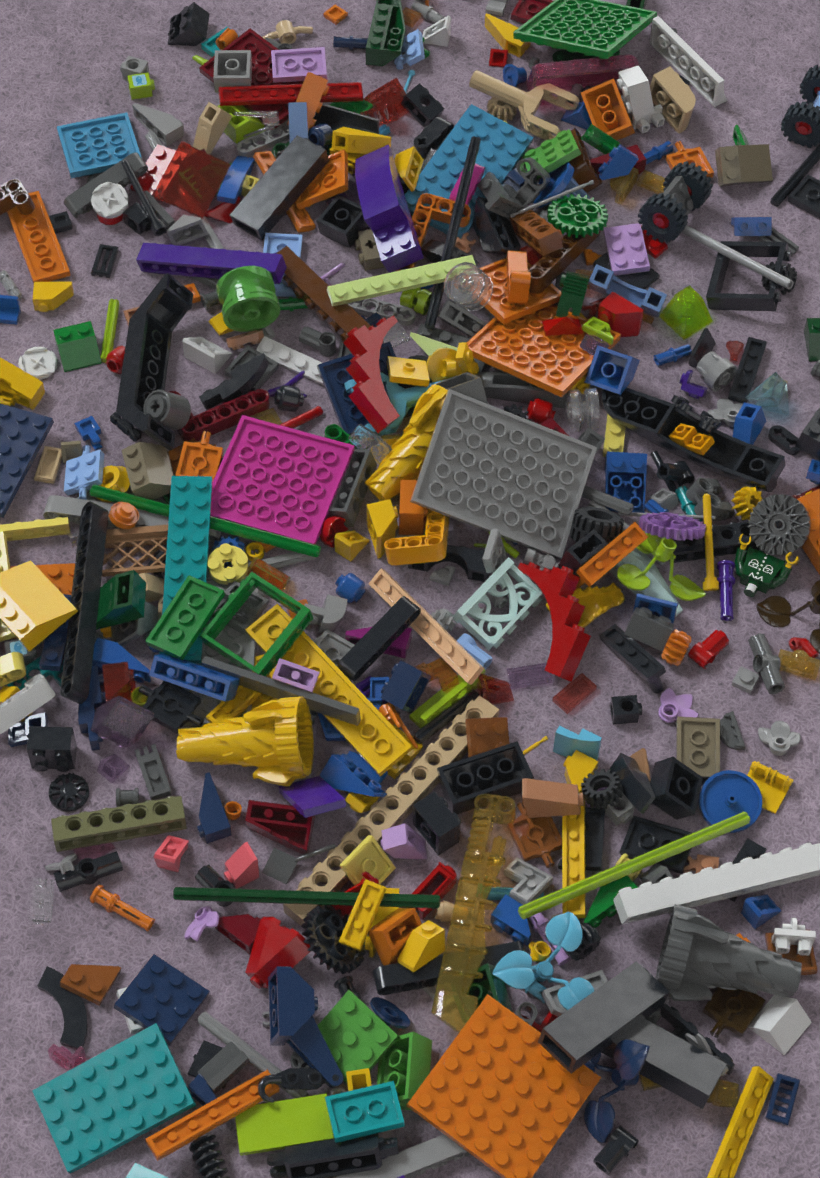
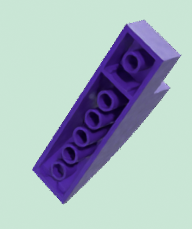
M389 144L357 158L355 161V177L364 220L373 232L381 262L387 271L391 273L423 259Z

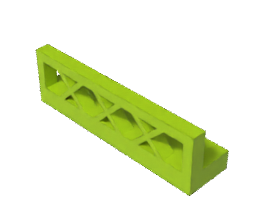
M485 669L472 685L468 684L458 675L411 713L409 719L421 729L470 690H475L484 683Z

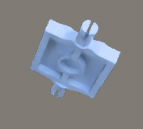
M89 445L82 447L81 456L66 461L64 492L67 496L79 493L78 499L87 500V492L91 489L92 485H101L103 482L104 453L101 449L90 453L91 447Z

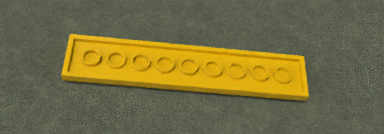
M277 603L245 630L266 653L292 621V618ZM303 631L282 659L320 672L312 693L359 708L361 721L358 726L324 714L322 715L379 776H382L413 749L412 746Z

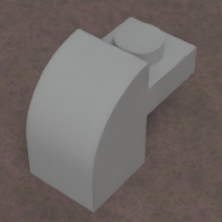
M327 594L322 608L305 604L304 606L309 608L313 615V620L309 624L319 625V633H324L326 629L333 631L338 627L345 614L347 599Z

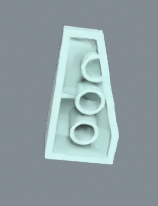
M635 548L609 572L618 579L617 570L623 564H632L642 572L652 559ZM655 564L645 574L650 579L649 587L642 591L630 589L635 595L640 593L678 603ZM678 604L676 616L683 611L680 604Z

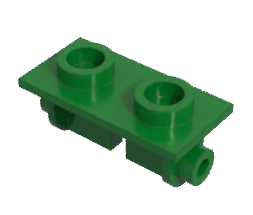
M593 124L589 126L581 137L583 141L603 154L610 153L614 147L617 148L621 144Z

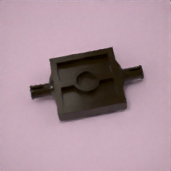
M718 988L713 994L711 1001L709 1000L702 1011L716 1022L710 1034L713 1036L715 1033L714 1037L718 1038L725 1028L742 1037L766 1000L755 993L744 990Z

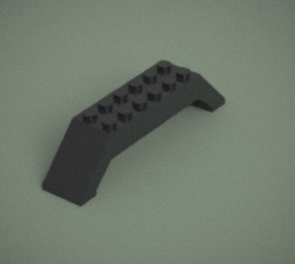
M167 273L129 319L116 413L171 451L174 449L175 432L151 414L145 415L143 409L145 400L150 393L155 390L165 391L172 332L186 312L192 309L193 293Z

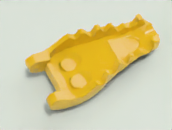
M614 582L608 587L598 588V586H595L594 588L587 587L585 590L578 588L574 591L573 597L580 599L578 603L585 606L578 626L585 628L609 609L624 603L625 597L621 589ZM546 603V607L550 611L548 603Z

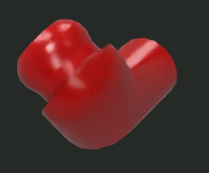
M793 637L788 642L792 650L805 652L810 660L819 655L809 640L805 638Z

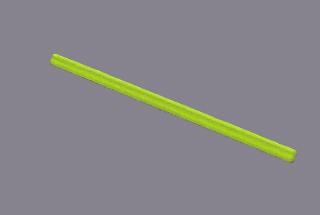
M747 812L739 813L524 904L518 908V913L522 919L531 917L749 824L750 817Z

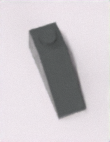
M450 300L444 302L437 316L470 337H473L487 324Z

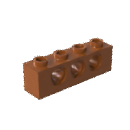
M529 210L515 217H510L514 233L542 256L563 248L561 241L563 240V235L561 231L557 230L552 224H549L545 218H541L538 213Z

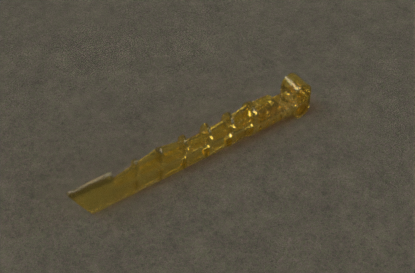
M480 794L474 800L475 808L472 817L474 822H472V829L469 832L471 836L468 838L469 843L466 846L468 851L464 855L431 1011L433 1015L457 1033L462 1030L477 1007L478 998L467 995L474 978L483 977V974L477 971L484 956L488 953L485 946V932L492 931V927L485 924L484 910L497 908V904L487 900L492 887L501 886L502 882L497 879V876L502 866L506 863V859L503 856L507 840L503 839L502 836L494 837L491 852H488L494 823L508 825L516 819L515 802L510 797Z

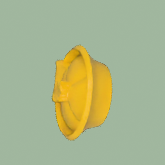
M112 465L104 467L103 482L98 486L125 493L130 486L126 468ZM98 498L106 503H111V501Z

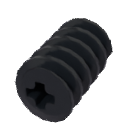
M216 1135L199 1137L189 1146L190 1152L193 1153L192 1159L196 1162L195 1168L198 1170L199 1178H230L223 1177L228 1172V1169L220 1168L225 1164V1160H217L222 1155V1151H214V1149L220 1146L219 1142H211L216 1138Z

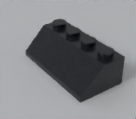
M518 741L437 768L444 798L449 810L456 814L522 793V779H534Z

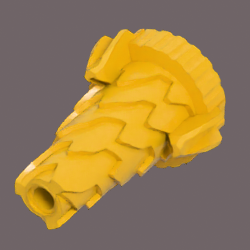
M432 385L420 396L409 425L403 430V435L391 446L393 450L381 461L378 469L365 481V485H367L379 501L392 499L400 493L401 480H418L448 391L440 385Z
M303 696L286 697L265 702L243 714V717L223 718L224 722L207 723L202 727L178 729L179 736L177 737L176 754L177 758L183 761L213 763V765L235 764L242 767L257 766L259 768L253 772V779H260L264 782L281 786H290L295 779L306 778V776L311 774L313 768V727L309 706Z

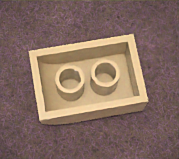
M670 66L653 75L650 90L653 105L660 104L663 107L662 115L671 127L680 134L688 127L696 99L690 87L683 82L679 74Z

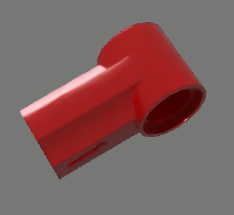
M715 630L702 643H696L688 653V657L700 667L706 669L705 666L708 663H712L716 655L729 644V639L723 631Z

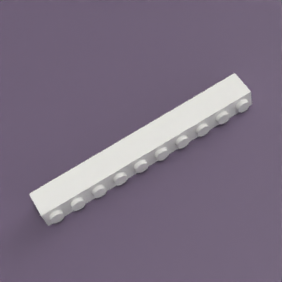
M805 843L799 846L798 849L793 850L791 847L785 848L777 854L768 852L761 855L760 858L753 859L748 857L736 864L727 862L722 864L720 868L713 869L712 867L702 869L700 873L693 874L692 872H687L675 879L666 877L661 879L659 883L652 884V882H646L635 889L625 887L618 891L619 893L613 901L620 921L624 925L671 913L675 904L692 908L820 875V843L814 845Z

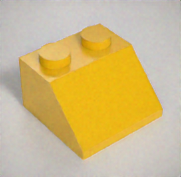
M390 499L367 504V528L377 558L383 556L385 553L384 543L391 538H395L396 529H398L396 519L398 518V511L396 506H392Z

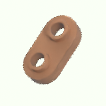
M263 329L226 339L227 346L237 350L243 348V344L249 342L251 345L260 343L264 337Z

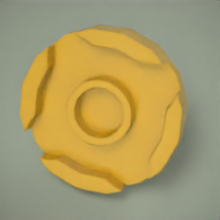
M447 347L439 348L428 357L426 364L431 381H442L463 374L455 359L456 350Z

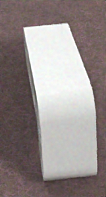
M37 674L25 683V688L0 704V734L56 695L44 676Z

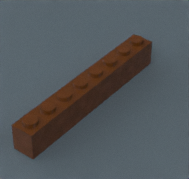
M288 246L277 252V254H282L287 266L282 277L283 284L286 287H290L297 298H302L306 306L310 310L313 309L321 321H326L329 328L334 333L337 332L343 342L349 337L347 333L353 328L357 327L359 329L364 325L367 328L371 326L348 303L332 307L327 292V286L329 285Z

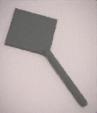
M332 844L297 858L274 848L262 873L287 884L299 861L334 849L336 845Z

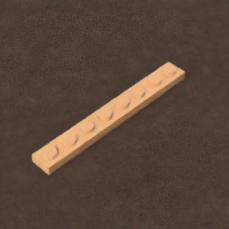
M381 568L369 582V585L391 607L403 596L417 605L421 612L410 626L468 684L472 685L485 668L386 570Z

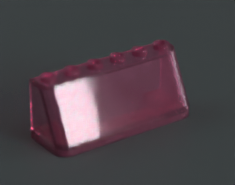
M630 54L611 56L608 59H600L598 57L540 63L532 67L527 79L526 88L527 92L539 85L550 83L563 90H571L572 85L575 83L582 85L583 88L587 85L595 87L611 79H614L617 84L619 71L638 66L639 63L638 59ZM542 99L540 106L549 105V102Z

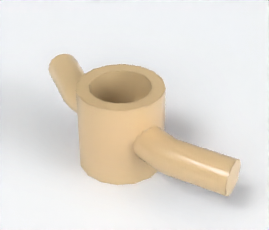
M283 20L277 23L275 32H271L263 36V38H279L281 44H291L296 41V34H312L313 27H293L292 22Z

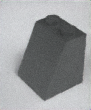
M466 372L435 383L446 390L451 389L488 404L482 379L479 376Z

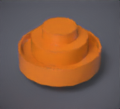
M126 502L114 503L109 511L110 521L122 529L135 527L140 516L138 510Z

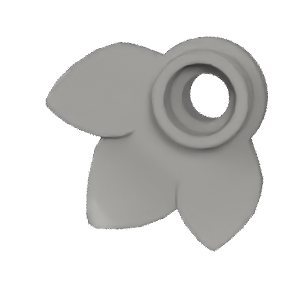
M722 398L717 401L716 409L707 412L713 418L725 421L727 426L734 427L735 417L743 403L734 404L731 400Z
M784 721L774 722L771 729L763 727L758 729L759 739L763 743L768 744L770 751L777 756L785 755L790 747L798 745L801 739L800 733L790 732L789 725Z

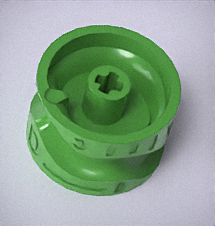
M243 266L227 272L219 279L216 290L219 301L223 305L222 315L224 323L230 329L240 332L255 331L270 325L278 318L280 305L276 296L272 275L267 269L258 266Z

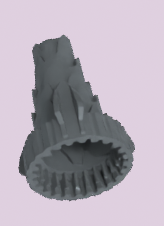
M675 904L666 929L655 979L670 991L669 995L674 1001H700L704 999L711 1001L712 993L708 988L717 987L728 990L740 989L757 994V991L787 997L793 996L798 990L802 963L782 958V955L779 953L758 948L753 943L723 931L709 919L698 915L697 910Z

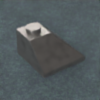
M145 602L144 618L113 625L111 641L124 646L154 628L158 622V607Z

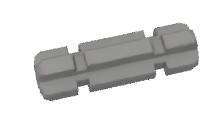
M5 270L0 272V282L3 283L2 285L8 294L21 299V292L17 289L12 278L9 277L8 272Z

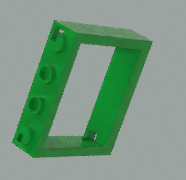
M251 572L245 580L242 579L239 588L229 595L226 604L216 611L213 620L205 625V629L200 634V637L205 645L238 667L267 677L277 665L279 658L282 659L313 620V615L309 608ZM257 588L294 612L296 616L254 667L215 641V638Z

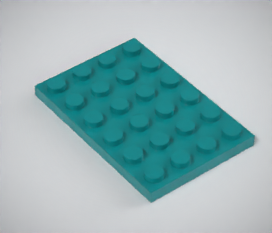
M157 1023L32 1090L69 1174L196 1106Z

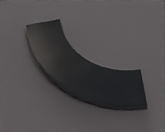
M47 966L37 987L52 996L62 1010L64 1029L60 1043L82 1051L88 1028L83 999L60 987V981L64 975Z

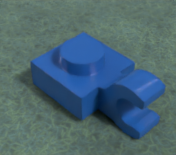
M93 416L74 423L83 441L89 439L95 451L102 448L101 440L98 436L101 434V429Z

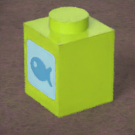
M148 72L127 76L131 100L153 97L152 90H155L154 80L150 79Z

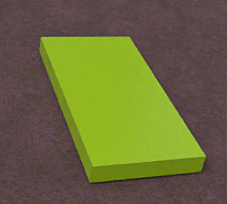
M327 1093L257 1104L237 1115L235 1121L240 1156L334 1139L325 1102Z

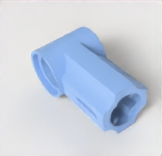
M462 634L456 641L486 670L493 658L480 649L470 635Z

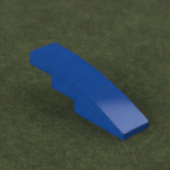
M239 155L236 157L217 194V201L236 204L238 195L241 196L245 177L250 175L253 169L254 158Z

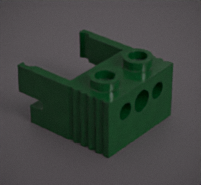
M566 271V275H561L559 287H562L560 301L557 304L556 317H566L569 308H572V315H580L589 283V276Z

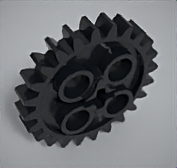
M326 905L322 907L317 906L306 914L307 916L303 919L305 923L301 925L305 929L302 935L307 937L304 943L310 945L307 950L315 953L313 958H319L320 965L325 963L328 971L333 967L335 973L340 971L342 974L346 972L351 973L361 965V962L365 960L363 957L366 954V951L363 950L365 944H363L361 951L339 943V939L348 921L347 914L342 916L341 909L335 912L333 906L328 908Z

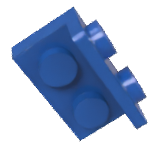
M772 217L731 218V226H734V236H770L772 234Z

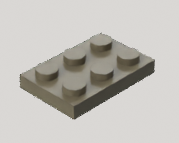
M677 716L676 759L702 776L703 780H707L712 775L720 772V719Z

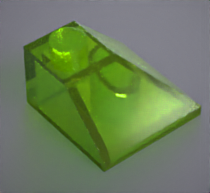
M690 285L676 293L659 315L683 340L713 321L702 296Z

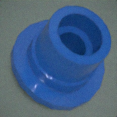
M506 64L504 66L503 80L505 83L517 87L518 83L526 81L527 72L523 67L517 68L513 64Z

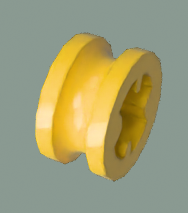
M252 542L247 545L246 555L248 560L254 562L263 558L264 548L260 543ZM254 549H257V550H258V554H257V553H255V555L251 554V550L254 551Z

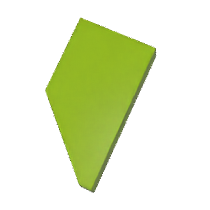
M593 316L582 325L584 332L610 345L613 344L614 338L611 335L608 323Z

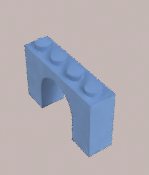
M597 264L589 279V289L608 296L613 291L642 308L645 313L657 318L666 301L667 294L651 287L648 290L635 287L614 276V271Z

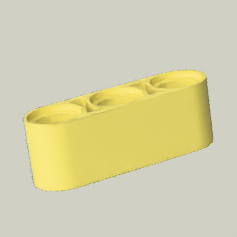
M11 652L0 657V687L26 676L22 653Z

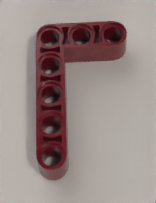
M257 389L193 416L191 413L187 424L177 431L183 441L187 442L193 438L196 441H200L204 431H206V434L210 432L211 435H214L237 425L242 415L254 418L267 412L270 407L269 394L264 389ZM169 391L170 393L180 395L176 391Z

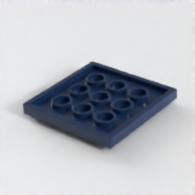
M391 342L381 345L379 357L380 373H384L389 376L387 357H396ZM353 354L317 365L339 425L350 436L359 433L358 430L369 423L349 398L351 393L346 392L344 385L345 382L353 379L346 370L351 365L350 360L354 357ZM397 383L404 389L409 388L407 384ZM411 407L404 418L412 416L415 407Z

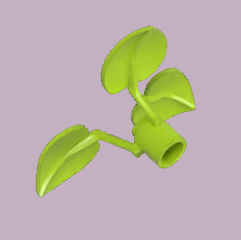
M646 533L648 538L637 549L644 554L651 553L654 555V558L645 570L641 572L638 567L632 564H623L617 570V577L624 586L632 590L642 591L650 585V579L645 574L656 560L660 562L670 560L669 581L672 582L670 590L676 597L685 601H692L706 595L689 578L679 574L673 577L674 559L676 557L673 552L677 545L670 538L661 539L657 535Z

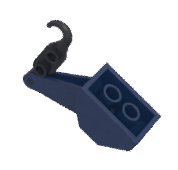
M277 966L268 977L270 1046H284L287 1043L310 1068H288L277 1074L262 1078L258 1084V1093L262 1100L269 1103L274 1102V1099L268 1097L265 1093V1087L269 1084H276L287 1090H317L323 1084L330 1088H336L343 1082V1074L312 1016L318 1010V997H314V989L292 967Z

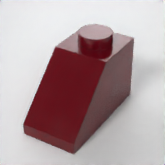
M249 914L219 917V922L215 929L248 954H251L261 919L258 917L254 918Z

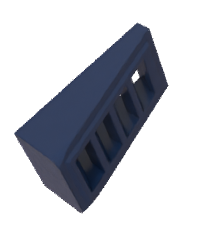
M780 1073L776 1074L766 1119L789 1125L800 1083L799 1079ZM782 1083L792 1086V1090L781 1088L779 1085ZM781 1092L790 1095V1098L786 1099L777 1096V1093ZM775 1100L788 1104V1107L775 1105ZM773 1109L786 1113L785 1117L773 1114Z
M198 1074L188 1085L192 1097L202 1106L217 1098L201 1074Z

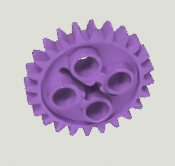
M654 512L652 514L646 513V515L640 516L639 527L645 533L673 540L703 538L705 536L706 524L700 522L699 519H693V517L679 516V514L660 512V514Z

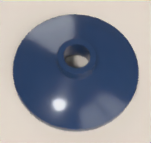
M379 997L371 999V1008L388 1026L391 1025L402 1029L409 1027L410 1019L395 1004Z

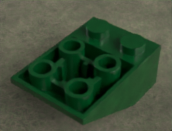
M135 570L115 575L100 588L96 630L144 618L146 582Z

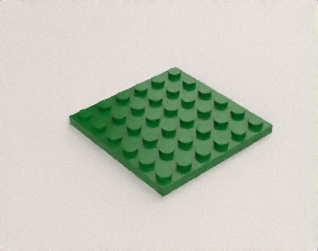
M554 0L515 30L513 37L521 42H532L539 46L546 45L551 46L553 49H565L568 52H579L586 56L593 55L598 56L600 59H608L651 24L653 18L657 17V12L601 0Z

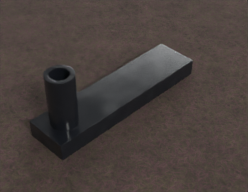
M614 624L599 635L600 640L649 683L653 693H660L664 687L660 676L666 672L665 667L631 637L624 635L625 632Z

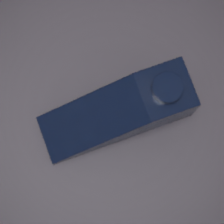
M210 772L205 774L199 811L200 825L197 826L200 838L204 837L207 844L232 836L229 821Z

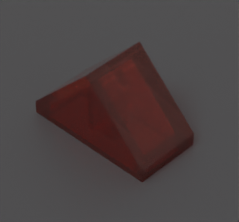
M484 674L478 676L477 691L481 697L492 705L514 701L509 682Z

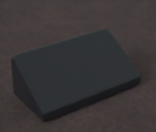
M708 328L703 330L690 354L688 365L697 368L699 361L707 353L711 352L716 344Z

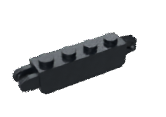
M376 1133L335 1143L334 1139L288 1146L285 1147L284 1152L268 1155L266 1160L267 1164L271 1166L269 1172L272 1178H328L379 1169L383 1165L382 1159L399 1154L397 1137L383 1138L379 1137V1134Z

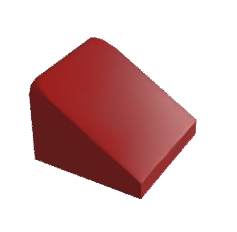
M491 48L489 66L504 67L507 64L508 50Z

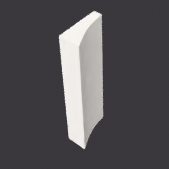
M659 16L653 18L650 44L685 79L689 80L690 84L714 107L726 102L724 79Z

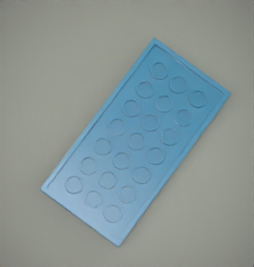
M471 104L420 173L415 191L411 192L409 189L406 192L405 198L410 214L413 216L418 199L422 194L428 193L449 199L464 168L471 137L475 136L481 139L475 163L485 167L482 179L488 172H491L501 184L504 183L508 177L507 174L514 169L531 145L534 137ZM477 187L468 205L471 210L470 222L466 227H459L457 237L460 239L473 227L477 197L486 198L479 187ZM431 220L430 226L445 234L448 233L450 224Z

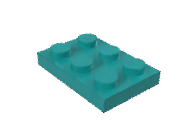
M394 1081L325 1097L335 1143L405 1127Z

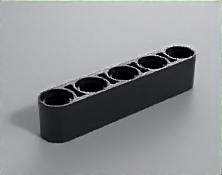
M401 597L339 661L337 667L349 679L356 681L416 620L421 609L407 597Z

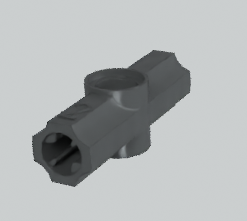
M758 633L755 636H751L748 642L754 655V671L761 673L769 694L782 692L785 685L779 672L781 666L779 656L772 654L765 634Z

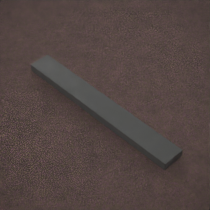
M207 656L202 660V666L239 678V685L277 699L303 696L307 701L309 710L356 726L361 721L360 710L354 706L258 675L257 673Z

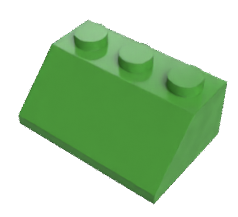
M415 1032L399 1035L400 1037L378 1063L377 1085L394 1081L401 1110H411L406 1106L430 1073L432 1040Z

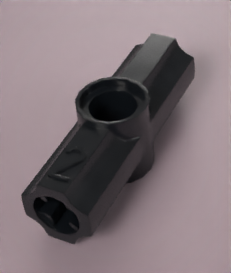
M116 851L95 859L84 858L78 865L74 866V871L69 870L62 874L60 870L53 874L59 892L82 884H94L99 878L122 871L123 867ZM89 869L93 870V871H92L91 873H89V874H85V873H84L86 870H89Z

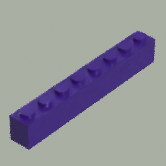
M143 243L136 258L140 270L144 272L220 279L227 272L239 267L258 266L267 269L271 273L274 284L281 283L287 267L282 254L157 243Z

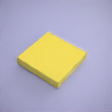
M368 835L339 865L354 886L364 878L362 873L365 871L374 878H377L380 885L396 869L372 835Z

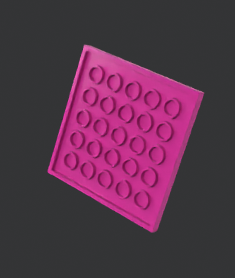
M242 415L212 483L211 516L316 545L322 525L329 514L330 506L350 463L355 446Z

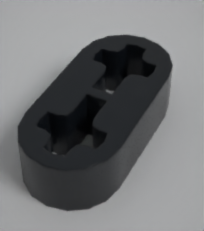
M780 425L770 428L769 440L789 455H797L801 451L799 447H789V445L797 444L799 438Z

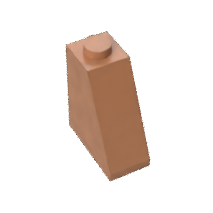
M528 778L522 779V799L528 818L581 814L580 806H584V795L579 793L578 785Z

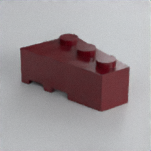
M249 800L245 819L248 829L302 855L309 853L315 815L305 818L291 805Z

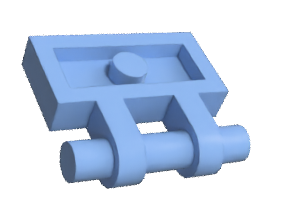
M419 29L404 37L401 55L394 59V64L398 70L403 69V64L405 63L412 66L425 59L423 38Z

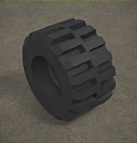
M596 507L578 508L574 512L570 537L578 542L592 530H595L609 544L622 533L624 520L616 513Z

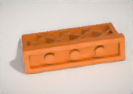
M636 522L631 524L576 571L580 579L575 590L585 583L588 587H591L648 538Z

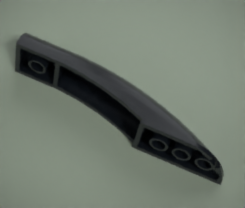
M626 388L621 395L605 389L602 391L604 408L614 420L661 448L707 470L767 492H772L777 486V479L786 466L785 456L748 444L719 430L714 429L713 433H710L699 426L701 421L677 408L676 404L630 388ZM682 423L694 426L698 433L712 436L715 443L704 455H700L670 440L669 435Z

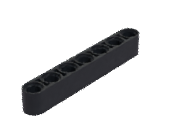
M515 941L439 955L415 972L399 963L377 967L372 973L377 993L379 995H390L433 987L439 984L444 985V983H450L451 980L487 963L496 967L497 963L508 953L516 950L525 951L523 942Z

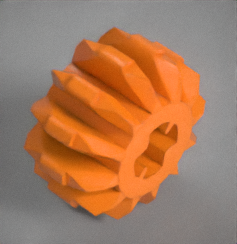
M676 629L672 631L661 654L662 659L671 665H680L692 641L691 636Z

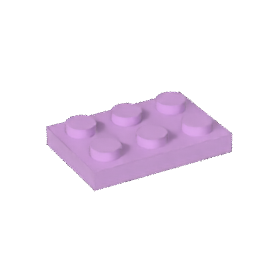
M325 47L271 50L273 83L304 81L308 72L327 79Z
M636 223L604 228L605 243L611 271H614V276L650 271L641 224Z

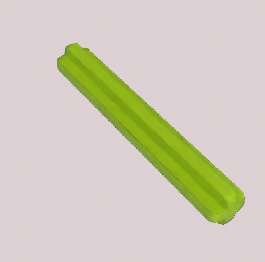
M110 299L108 304L101 351V361L104 363L107 362V354L113 350L120 305L117 299Z

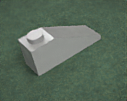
M137 103L132 105L134 117L149 131L155 132L158 139L165 146H169L184 136L183 123L173 115Z

